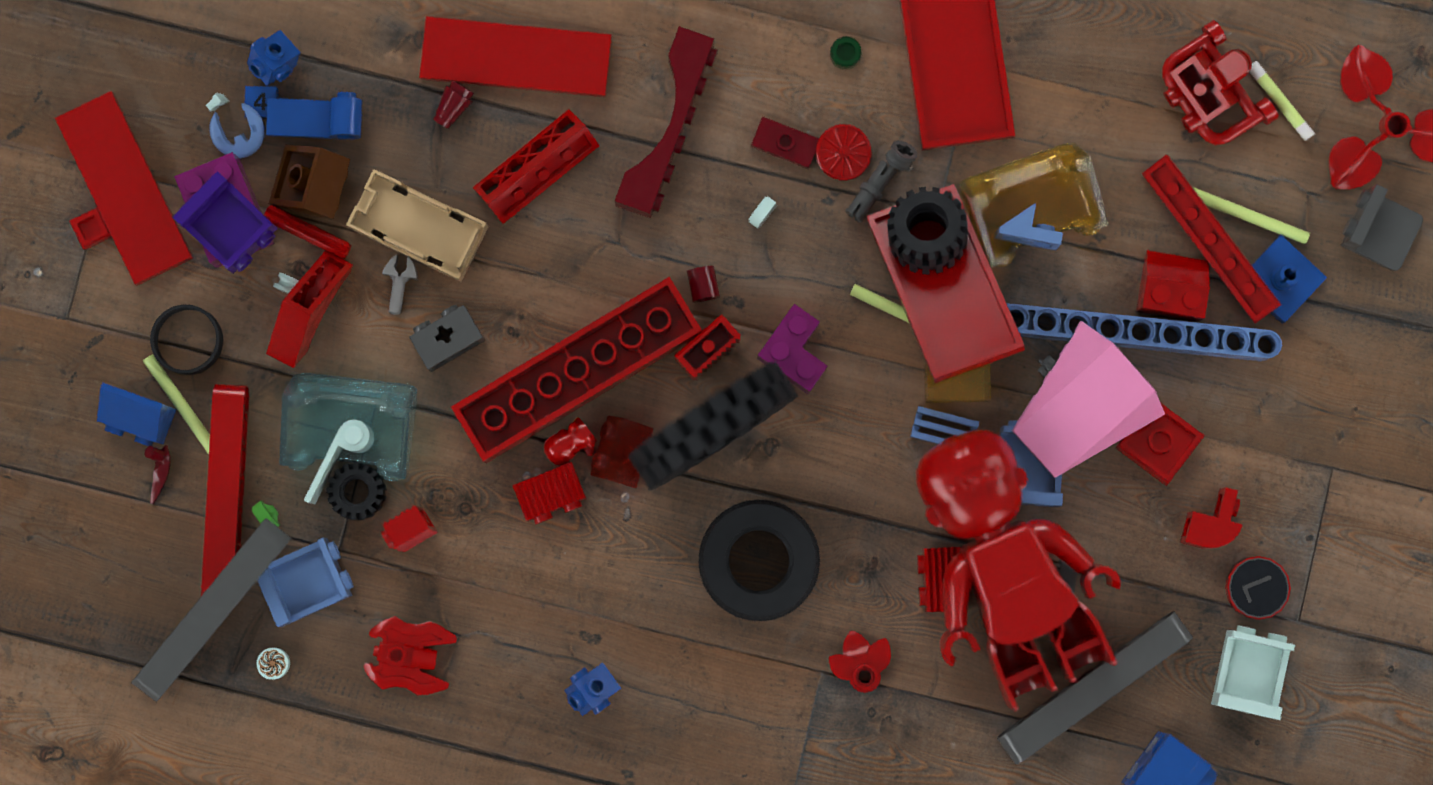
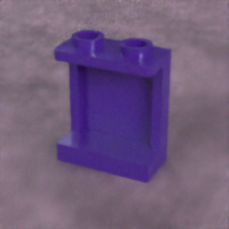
M218 171L173 216L182 227L194 236L232 274L237 270L239 272L243 271L252 262L253 258L251 255L259 247L261 249L267 247L275 238L274 232L278 229Z

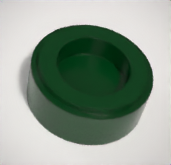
M840 37L831 46V61L840 69H851L860 61L861 46L852 37Z

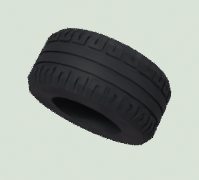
M748 500L729 507L712 521L700 545L699 571L706 591L723 610L745 620L769 621L791 613L810 595L819 574V547L809 524L793 509L771 500ZM756 530L767 531L776 535L785 544L789 554V567L783 580L775 587L763 591H755L742 586L732 575L729 566V554L733 544L742 535Z

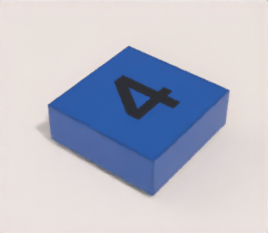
M245 86V104L255 109L262 119H267V98H278L277 86Z

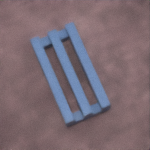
M918 406L910 437L939 444L945 439L918 432L919 427L951 435H960L967 432L921 420L922 415L971 427L970 431L977 430L980 422Z

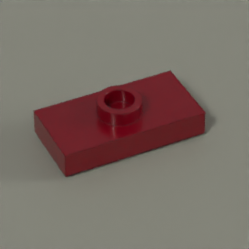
M762 116L751 147L809 170L819 138Z

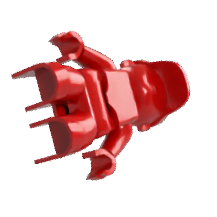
M972 430L960 435L951 436L930 449L919 460L916 469L918 492L925 506H929L925 511L927 520L933 526L942 527L950 535L957 538H974L973 541L960 548L959 553L950 560L945 568L943 575V607L945 628H948V630L940 638V654L943 660L953 667L956 657L952 654L951 649L957 639H966L974 653L981 650L975 637L966 631L964 627L967 626L968 601L972 588L978 601L984 630L988 635L986 649L989 662L1006 705L1015 712L1019 710L1015 698L1042 687H1046L1051 692L1057 690L1043 658L1033 641L1037 637L1047 633L1056 653V660L1064 679L1070 683L1076 682L1073 672L1087 664L1096 661H1105L1112 666L1117 664L1116 658L1096 617L1086 605L1078 601V598L1057 572L1048 553L1062 560L1077 574L1081 573L1080 586L1087 599L1096 597L1091 583L1098 574L1103 573L1106 578V585L1120 590L1121 581L1120 576L1115 570L1105 565L1094 563V558L1059 524L1049 519H1034L1028 522L1017 520L1009 523L1020 511L1022 490L1027 486L1028 482L1027 473L1024 469L1017 467L1018 463L1013 450L999 434L990 430Z

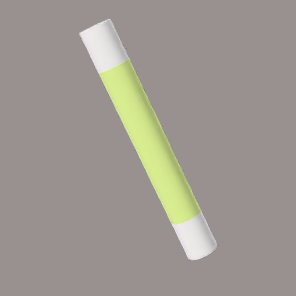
M1255 61L1252 64L1251 75L1304 141L1308 140L1315 134L1314 131L1261 65Z

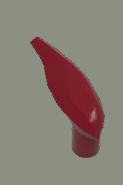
M167 445L163 446L162 449L148 446L144 453L146 458L155 461L150 497L151 504H154L169 475L171 456Z

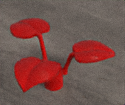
M1356 45L1344 60L1340 74L1341 88L1346 97L1353 102H1362L1369 97L1370 101L1384 112V116L1379 122L1381 134L1367 145L1361 138L1350 136L1337 141L1332 147L1328 159L1330 182L1333 188L1341 190L1355 189L1366 185L1378 175L1382 166V158L1371 149L1386 138H1398L1407 133L1413 134L1410 139L1412 152L1423 161L1433 162V109L1419 112L1415 116L1414 128H1412L1406 114L1402 112L1392 113L1389 107L1387 108L1376 99L1375 95H1381L1390 88L1393 80V71L1385 58L1362 45Z

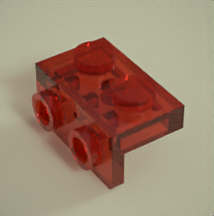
M608 416L601 427L599 447L591 461V476L631 488H637L640 474L628 455L652 436L654 428L625 418Z

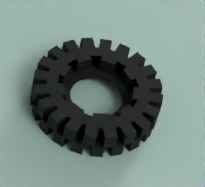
M776 361L770 362L730 384L723 391L720 390L706 399L701 405L695 406L683 414L681 418L661 429L662 431L654 434L634 449L628 457L649 490H654L703 462L734 440L742 437L751 431L752 428L758 426L792 402L798 394Z

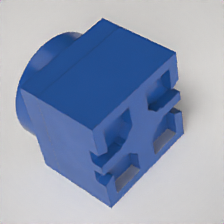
M1158 731L1121 783L1124 785H1213L1217 772L1211 768L1212 765L1173 736Z

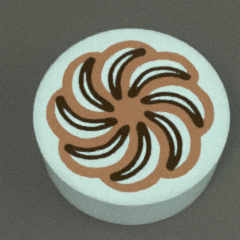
M280 648L265 649L257 659V669L266 679H279L286 675L290 668V658Z

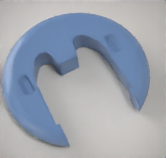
M242 103V109L245 111L251 130L249 140L244 134L234 137L235 145L232 144L225 136L217 112L214 113L210 121L209 129L212 142L225 155L233 152L237 157L245 158L254 154L263 143L265 136L263 120L255 109Z

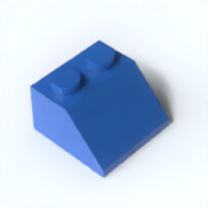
M102 383L97 421L106 424L104 430L123 437L124 431L136 435L135 442L146 446H153L154 442L164 444L177 409Z

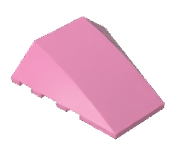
M1080 321L1077 325L1074 335L1062 349L1059 359L1052 370L1047 373L1039 391L1032 397L1012 429L1017 438L1054 478L1165 415L1155 389L1114 343L1083 321Z

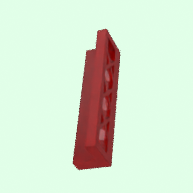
M569 109L478 182L473 189L489 206L501 223L504 224L600 145L586 125ZM570 122L574 124L566 132L560 133ZM544 144H548L543 151L536 153L538 148H540ZM523 164V167L517 172H512L517 165ZM499 183L498 187L487 195L485 193L491 186Z

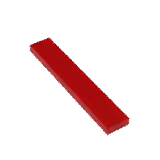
M1168 154L1141 173L1255 324L1282 305Z

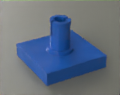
M1282 235L1278 236L1252 264L1282 304L1271 312L1281 324L1285 323L1327 278Z

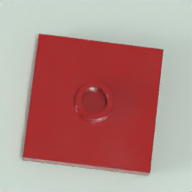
M1161 403L1165 415L1123 438L1116 446V449L1167 486L1205 435Z

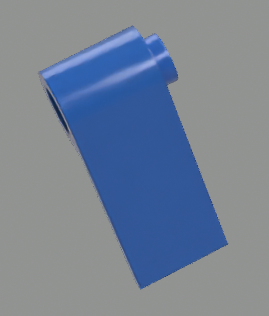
M338 92L337 97L332 98L331 101L267 98L266 136L341 140L361 138L362 100L356 98V93Z

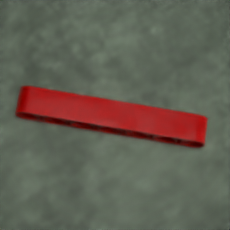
M215 384L213 388L201 596L241 549L249 414L248 385Z

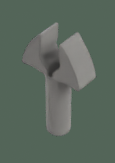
M394 255L389 260L382 272L384 276H390L393 280L389 313L392 315L401 314L405 283L410 279L418 280L416 267L409 256H407V268L401 273V276L396 271L398 264L397 255Z

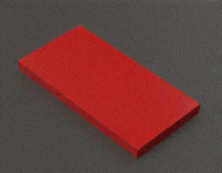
M900 0L922 151L1014 138L1016 135L995 0Z
M954 184L940 189L941 194H944L945 191L952 194V201L957 198L961 202V209H965ZM892 207L866 216L867 223L934 383L1025 351L1023 340L967 212L968 236L966 249H963V256L960 260L955 258V265L950 269L946 265L943 266V272L936 274L935 269L929 270L930 275L923 274L922 269H918L916 273L909 270V264L903 267L899 264L898 257L894 258L891 246H889L887 227L888 218H890L889 212ZM923 221L916 224L910 230V233L919 240L931 241L943 235L946 229L937 222Z

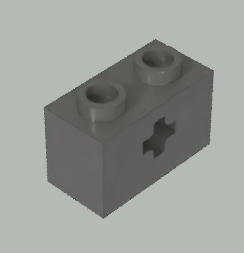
M456 304L440 313L442 318L432 324L429 320L419 324L413 329L415 333L409 336L430 372L485 341L464 305L458 308ZM444 329L448 332H454L450 335L451 341L449 343L443 340L438 341L442 337L441 331Z

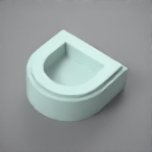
M765 196L750 216L749 223L758 229L776 208L777 203L770 197Z

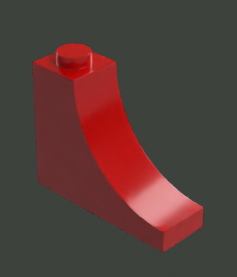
M326 250L282 300L266 352L267 355L295 368L308 352L323 315L335 294L351 273L353 264Z

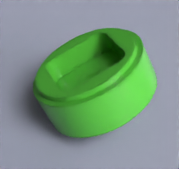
M261 500L252 507V512L260 524L267 518L277 527L280 526L278 511L273 505L265 504Z

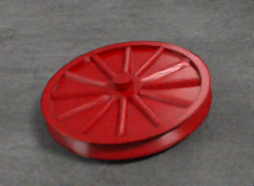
M838 124L828 128L820 136L816 145V158L820 168L826 175L836 180L845 181L860 176L867 169L871 160L872 151L867 136L859 128L850 124Z

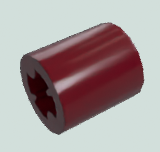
M714 266L697 267L687 271L692 301L694 303L720 297Z

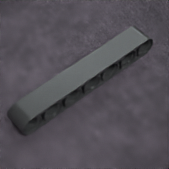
M265 518L145 664L131 684L157 702L278 556L291 537Z
M1175 611L1167 614L1113 653L1117 661L1116 665L1112 666L1105 661H1101L1077 678L1076 682L1070 683L997 737V740L1015 765L1021 763L1193 639V636Z

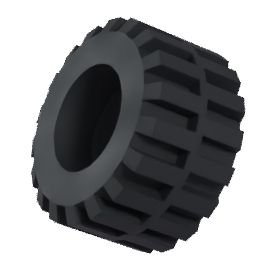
M919 187L918 193L910 190L906 192V199L900 196L896 200V207H892L889 212L890 218H888L887 227L889 246H891L894 258L898 257L899 264L903 267L909 264L910 271L916 273L918 269H922L923 274L929 275V270L935 269L937 274L943 272V266L945 265L949 269L954 266L955 258L960 260L963 256V249H966L967 215L965 209H961V202L957 198L952 201V194L945 191L944 194H941L940 188L933 187L932 191H926V187ZM923 221L937 222L946 229L943 235L931 241L919 240L910 233V230L916 224Z

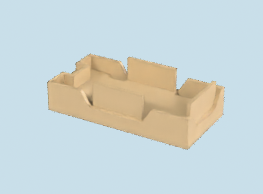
M373 169L364 187L365 190L357 206L355 205L346 226L363 236L462 282L489 227L488 224ZM398 186L408 192L407 196L394 191V188ZM452 213H454L465 219L463 223H461L449 216L452 215ZM373 230L386 235L383 237L384 241L373 235ZM429 257L443 262L441 267L428 262Z

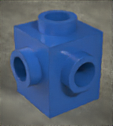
M279 30L266 39L264 37L257 39L251 45L247 65L251 73L268 86L276 80L278 82L285 80L292 73L301 52Z
M602 662L590 672L583 668L570 678L573 684L564 691L568 695L567 700L570 706L584 716L591 710L596 715L609 706L611 703L607 698L620 690L621 687Z

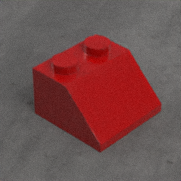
M1146 250L1136 312L1197 323L1205 319L1210 290L1209 262L1207 260Z

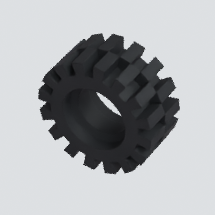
M353 463L345 464L342 468L334 471V476L328 480L330 484L326 488V493L329 495V498H327L328 502L336 513L351 520H365V518H371L375 515L374 513L380 511L383 507L381 506L383 501L386 500L385 490L387 489L383 482V477L377 470L366 464ZM355 479L363 480L369 489L366 500L359 504L349 502L345 496L347 484Z

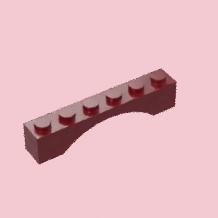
M680 26L678 27L668 54L676 88L675 106L671 121L663 138L654 150L639 164L624 173L614 201L615 206L650 219L653 211L659 213L665 197L664 194L660 193L664 182L670 183L675 170V165L671 164L675 153H681L686 140V136L682 135L685 124H692L697 108L692 106L696 95L702 96L707 83V78L703 77L707 66H713L718 50L714 49V38Z

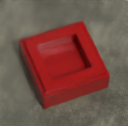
M98 207L69 221L84 250L112 237Z

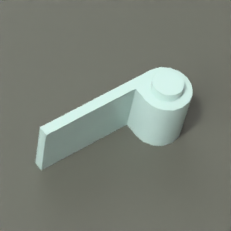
M348 420L342 424L304 501L316 504L343 448L358 454L364 453L372 447L375 438L371 427L359 420Z

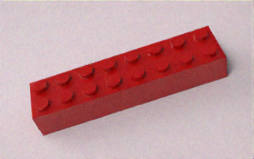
M669 276L451 406V409L482 461L487 464L686 345L702 332V329Z

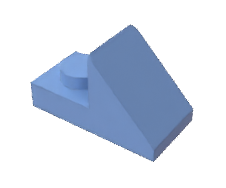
M1035 203L1000 226L995 232L994 239L1056 250L1061 245L1063 233L1055 231V227L1046 224H1037L1036 227H1032L1036 208Z

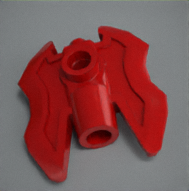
M396 616L379 622L370 630L369 635L375 639L380 637L383 638V641L379 645L374 646L373 656L377 657L379 664L365 663L364 670L370 680L382 690L401 687L407 688L416 695H429L446 690L449 687L447 681L420 669L434 670L438 650L424 646L456 643L457 638L454 634L439 624L430 621L421 624H411L404 622Z

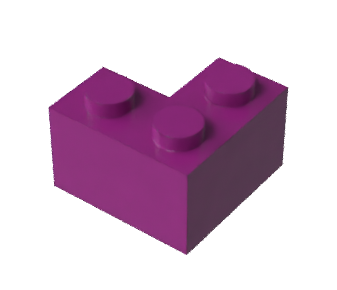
M793 304L759 352L757 359L765 365L776 361L789 382L806 394H809L828 365L803 349L819 326L820 321L796 304Z

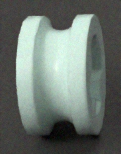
M279 272L280 280L278 283H274L273 287L288 294L299 280Z

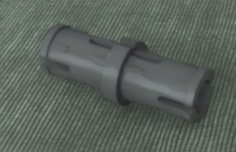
M882 160L879 162V165L868 181L862 182L859 187L861 189L845 210L850 217L855 216V220L860 223L875 201H880L883 197L882 191L897 173V170L891 165L887 167V162Z

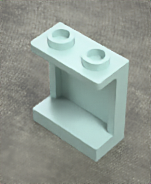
M1237 625L1236 631L1227 630L1211 705L1280 720L1283 708L1278 706L1290 651H1294L1295 645L1286 643V636L1268 633V637L1264 638L1255 635L1256 629Z

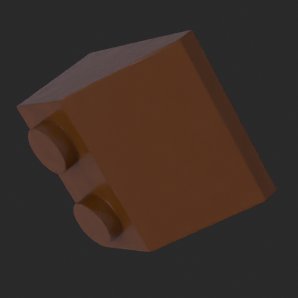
M285 144L268 204L314 217L334 219L340 205L339 198L343 184L348 176V167L351 159L321 147Z

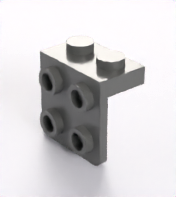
M1376 184L1368 190L1364 189L1356 202L1358 210L1354 218L1351 217L1346 223L1342 232L1345 237L1340 246L1391 271H1397L1401 268L1423 222V217L1385 198L1388 189Z

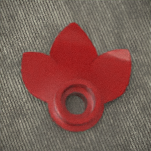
M851 630L843 642V654L829 656V665L837 678L850 681L851 686L859 692L868 693L878 687L881 680L880 672L890 664V644L886 638H882L870 645L861 634ZM866 670L870 673L871 678L867 683H862L859 680L861 671Z

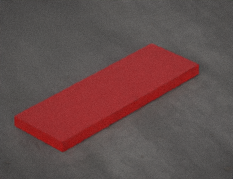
M426 16L419 78L421 80L452 82L454 80L462 84L606 97L612 34Z
M109 91L56 117L55 120L134 284L138 286L193 259L191 251L173 218V214L114 93Z

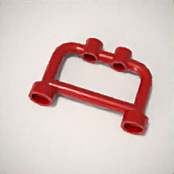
M1215 20L1202 27V35L1172 53L1165 60L1162 67V77L1168 90L1163 93L1164 97L1172 108L1180 105L1186 114L1181 118V122L1190 134L1197 131L1206 142L1213 145H1224L1260 122L1269 125L1279 118L1276 108L1268 98L1264 97L1254 104L1238 81L1231 86V89L1239 99L1238 104L1247 117L1225 131L1216 133L1210 129L1207 123L1203 122L1170 75V72L1178 64L1201 49L1206 52L1212 62L1221 57L1216 47L1227 39L1224 31Z

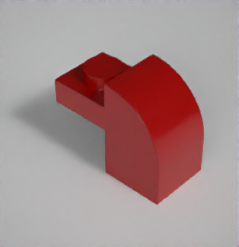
M1227 487L1219 489L1213 516L1195 511L1187 512L1180 543L1202 549L1222 547L1232 542L1238 536L1243 524L1231 521L1232 517H1236L1240 507V499L1237 498L1238 490Z

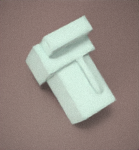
M215 93L212 96L213 99L206 104V107L210 111H215L220 105L228 103L229 100L224 94Z

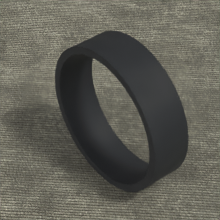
M183 304L167 309L157 318L151 330L150 344L155 358L162 366L178 374L195 375L209 369L217 361L223 347V334L219 323L210 313L200 307ZM184 310H194L206 315L212 322L216 333L215 348L209 359L202 365L189 370H179L171 367L162 358L158 347V335L164 322L173 314Z

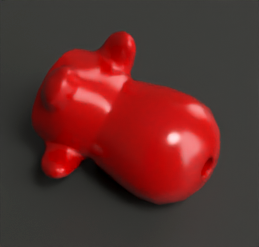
M577 417L569 424L568 430L561 429L545 441L544 453L553 464L562 466L569 463L582 449H584L587 456H592L597 439L582 420Z

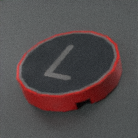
M1261 556L1244 558L1235 564L1228 575L1225 585L1227 599L1233 609L1245 617L1256 620L1271 618L1282 611L1289 600L1291 590L1289 577L1283 567L1274 560Z

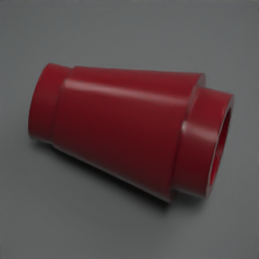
M453 80L450 86L446 85L433 120L449 129L473 102L471 98L474 93Z

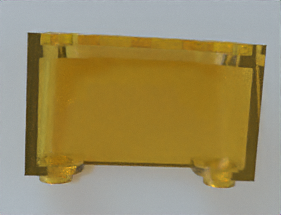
M1065 143L968 177L959 184L973 227L990 267H1004L1011 264L1012 259L1017 255L1016 249L1025 246L1024 244L994 239V236L1000 226L1035 203L1036 208L1032 227H1036L1037 224H1046L1055 227L1057 232L1073 229L1084 236L1098 233L1101 230L1100 228L1109 225L1091 156L1075 143Z

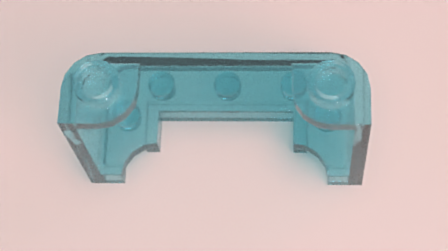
M313 373L294 375L282 394L279 465L289 466L293 470H304L309 465H312L315 459H324L342 424L348 420H359L371 427L374 432L375 439L372 447L368 451L358 454L343 448L337 461L377 465V473L382 475L385 480L397 481L406 479L409 470L414 430L417 388L408 384Z

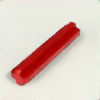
M269 205L264 213V216L276 227L342 259H345L351 250V244L273 205Z

